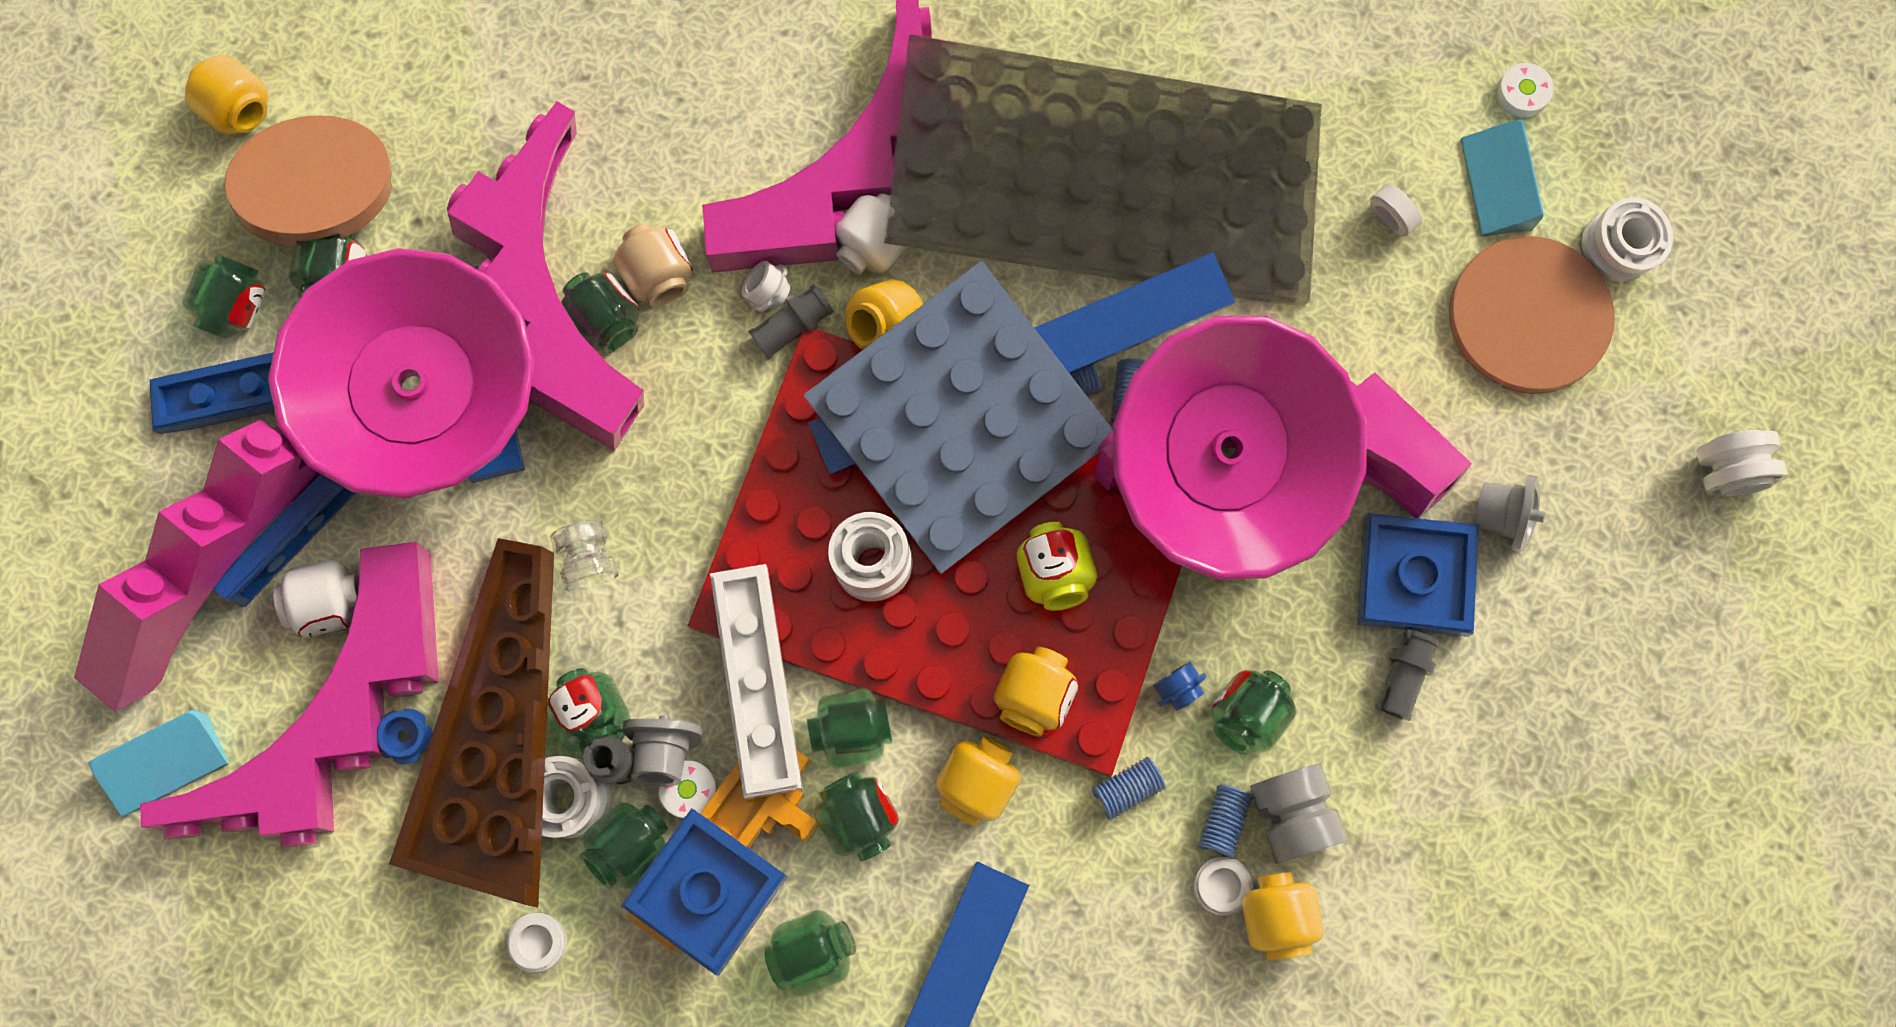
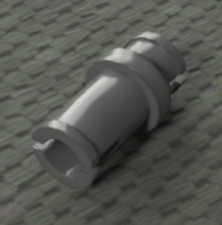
M814 284L798 297L793 293L785 299L787 303L785 307L756 328L748 331L768 359H771L775 353L799 337L805 330L811 333L819 329L817 323L827 315L834 313L828 301Z
M1404 629L1400 647L1393 648L1389 660L1393 662L1380 700L1376 703V709L1402 720L1411 721L1412 711L1425 676H1431L1436 666L1432 658L1440 643L1437 639L1415 630Z
M608 736L595 739L590 747L587 746L584 749L583 764L589 775L598 782L626 784L631 782L628 776L632 774L634 751L618 738Z

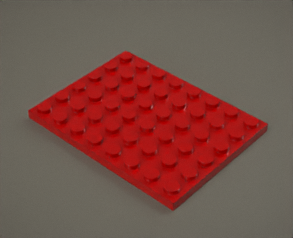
M818 329L811 333L808 330L802 332L687 626L692 630L720 639L710 574L766 564L769 572L783 662L1112 777L1182 566L1169 561L1134 526L1118 486L1116 485L1112 489L1107 490L1093 476L1100 453H1098L946 571L939 574L856 465L830 476L808 425L809 422L819 419V416L805 400L804 394L862 350L853 341ZM863 512L881 513L896 521L904 531L912 553L913 567L909 580L898 593L881 601H864L847 593L840 585L829 561V542L836 528L847 518ZM1048 522H1060L1063 528L1077 529L1086 536L1097 572L1096 583L1087 592L1088 598L1084 602L1068 609L1055 611L1047 610L1043 604L1035 603L1027 597L1017 563V549L1026 539L1031 537L1030 531L1036 526ZM879 548L867 549L859 556L857 563L863 566L875 565L883 558L885 551ZM1038 646L1055 651L1067 658L1068 663L1065 669L1071 672L1078 682L1077 693L1063 725L1056 730H1044L1041 737L1025 733L1003 722L999 718L1002 710L998 708L993 698L1009 659L1018 653L1034 654Z

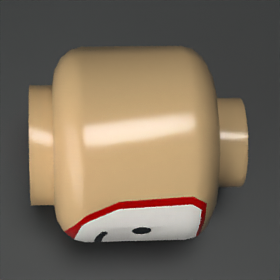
M645 223L629 229L623 235L622 239L624 242L614 254V265L629 295L634 300L649 303L652 307H660L682 297L688 291L689 286L687 283L692 278L693 265L679 237L672 229L666 227L652 228L651 224Z

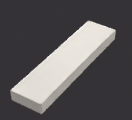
M766 564L711 573L710 577L743 796L748 800L803 790L768 567Z

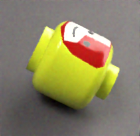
M1048 522L1036 526L1030 531L1031 537L1026 539L1017 549V563L1027 597L1035 603L1043 604L1045 609L1052 611L1068 609L1081 604L1088 598L1087 592L1095 585L1097 579L1096 568L1086 536L1077 529L1063 528L1060 522Z

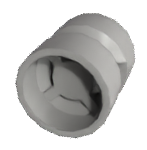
M1321 763L1284 773L1250 786L1260 817L1271 819L1273 824L1266 832L1276 864L1349 841L1338 810L1328 808L1326 805V800L1332 792Z

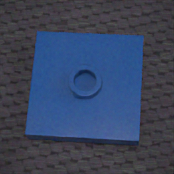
M1367 513L1363 523L1357 625L1399 630L1409 629L1411 631L1463 637L1473 635L1479 525Z
M691 808L621 906L707 970L719 976L788 876Z

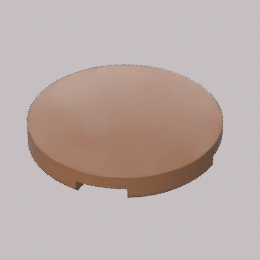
M335 116L298 117L279 122L260 131L239 148L226 171L225 192L235 217L250 233L275 244L299 246L300 241L320 239L338 234L340 238L346 237L374 219L387 203L392 191L391 164L384 144L365 126L352 120Z
M1522 236L1509 238L1482 250L1468 263L1453 288L1449 304V320L1452 335L1467 362L1470 361L1485 376L1501 384L1502 388L1520 393L1540 394L1554 392L1582 379L1599 363L1606 353L1612 339L1615 324L1611 293L1596 267L1573 248L1561 242L1543 237Z

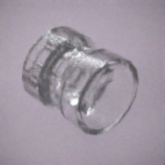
M586 520L564 526L550 535L554 553L561 557L564 563L560 575L566 591L575 592L588 589L586 577L600 574L602 584L610 582L619 576L614 557L606 553L605 544L608 541V536L603 521Z

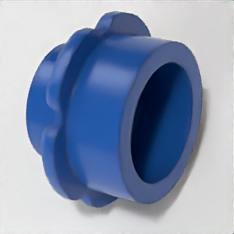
M1191 661L1171 672L1170 676H1165L1153 685L1162 699L1157 702L1158 705L1165 706L1171 703L1174 709L1178 711L1204 694L1199 684L1206 679V674L1199 675Z
M410 708L399 712L391 711L383 716L377 730L378 744L383 750L382 756L384 758L391 757L395 763L402 765L416 762L420 758V753L427 751L433 734L432 729L425 724L426 717L421 712ZM402 731L409 733V739L405 742L399 740V734Z

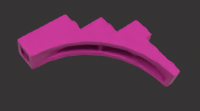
M896 0L894 39L888 65L876 92L849 132L819 160L785 181L745 197L702 205L706 256L712 273L753 269L762 261H768L774 266L839 260L836 255L838 247L835 225L845 214L844 210H848L859 197L866 195L877 197L880 193H883L897 201L896 188L906 187L903 155L954 150V133H962L964 131L961 100L951 101L949 81L937 82L934 54L924 55L923 40L932 39L929 7L919 8L918 0Z
M556 101L546 116L539 114L533 120L526 133L525 145L516 156L510 154L505 158L496 174V181L478 171L468 185L461 184L453 192L447 205V213L452 234L494 259H486L478 270L492 277L524 317L535 360L529 401L615 451L644 407V390L611 367L579 333L558 298L545 261L543 238L546 205L558 167L577 134L575 111Z
M1375 372L1358 386L1351 381L1366 418V474L1363 481L1383 491L1415 518H1420L1456 486L1472 463ZM1113 431L1098 447L1100 456L1093 476L1107 490L1117 485L1114 478ZM1227 437L1223 440L1221 448H1235V443L1232 438Z
M259 420L218 439L204 489L158 512L145 561L98 584L74 678L115 713L150 693L159 685L189 623L214 586L265 527L320 475V473L306 465L278 426L271 428L263 420Z
M418 542L360 549L359 592L347 639L329 678L302 716L268 749L231 774L185 794L141 803V827L163 831V839H185L201 836L200 826L221 823L222 832H238L257 829L259 824V836L280 838V847L282 848L317 844L318 833L333 832L331 763H334L335 771H358L371 767L370 758L383 757V750L377 740V730L381 719L385 716L383 689H388V696L407 697L422 694L423 684L439 682L431 553Z

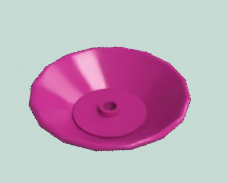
M397 248L349 260L306 289L278 330L268 382L278 427L309 468L354 493L407 499L457 486L501 454L527 413L535 360L523 315L492 277L450 254ZM412 376L420 378V383L414 390L405 391L402 389L403 383L407 378Z
M1214 316L1169 336L1132 374L1113 423L1114 478L1134 526L1169 561L1216 580L1267 579L1313 558L1348 520L1366 474V418L1348 372L1312 335L1268 316ZM1227 437L1232 438L1235 443V452L1229 458H1226L1221 451V444Z

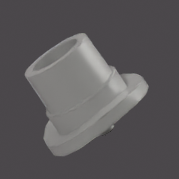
M1528 475L1525 486L1517 484L1508 486L1485 482L1482 487L1476 510L1475 525H1479V529L1503 534L1506 538L1514 539L1512 551L1522 552L1531 539L1536 523L1544 522L1546 512L1539 511L1540 487L1537 476Z
M665 715L659 716V719H628L623 721V734L633 741L632 778L637 782L652 786H675L680 784L685 756L688 755V750L695 748L701 743L703 728L686 721L670 720V717Z

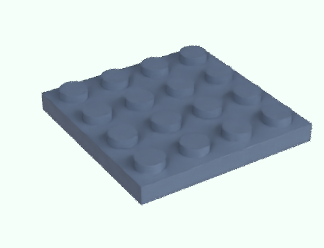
M982 260L804 394L805 400L939 574L946 571L1100 452L1098 449L1099 445L1113 431Z

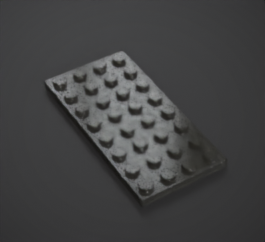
M910 34L906 47L884 243L1139 283L1214 252L1233 297L1305 306L1310 301L1322 104Z

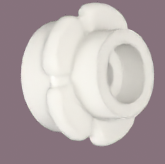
M762 261L750 271L744 281L741 293L744 298L750 301L753 309L758 312H763L768 308L774 310L785 301L790 291V283L786 279V267L783 265L775 267L768 261Z

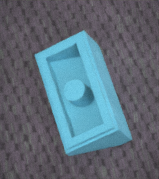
M1523 120L1510 121L1462 137L1461 143L1481 236L1533 230L1543 218V208Z
M191 710L90 760L88 764L93 775L119 814L125 817L139 810L141 803L159 800L228 765L229 762L208 714Z

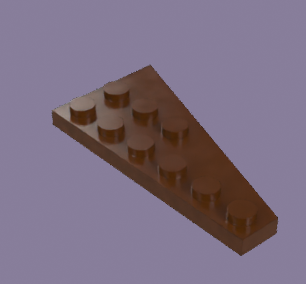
M498 538L389 865L538 908L554 552L542 546Z

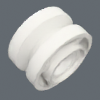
M1625 198L1608 207L1587 224L1582 235L1583 256L1596 267L1605 280L1627 282L1640 277L1666 259L1672 247L1673 233L1667 216L1658 206L1642 198ZM1622 234L1629 238L1632 247L1624 241Z
M1761 430L1739 431L1717 437L1697 448L1699 465L1713 469V472L1703 478L1706 494H1722L1723 497L1742 496L1767 490L1776 483L1787 479L1788 473L1785 462L1771 458V455L1781 448L1778 433Z
M863 512L847 518L836 528L829 542L828 556L831 567L843 589L857 599L864 601L885 600L898 593L910 578L913 559L905 533L896 521L884 514ZM879 548L885 551L883 558L875 565L863 566L857 563L859 556L867 549Z
M567 756L546 758L542 835L552 838H580L592 833L602 824L609 812L611 804L610 785L598 782L592 778L583 764V759ZM568 782L574 790V802L569 810L562 813L556 804V794L559 788Z

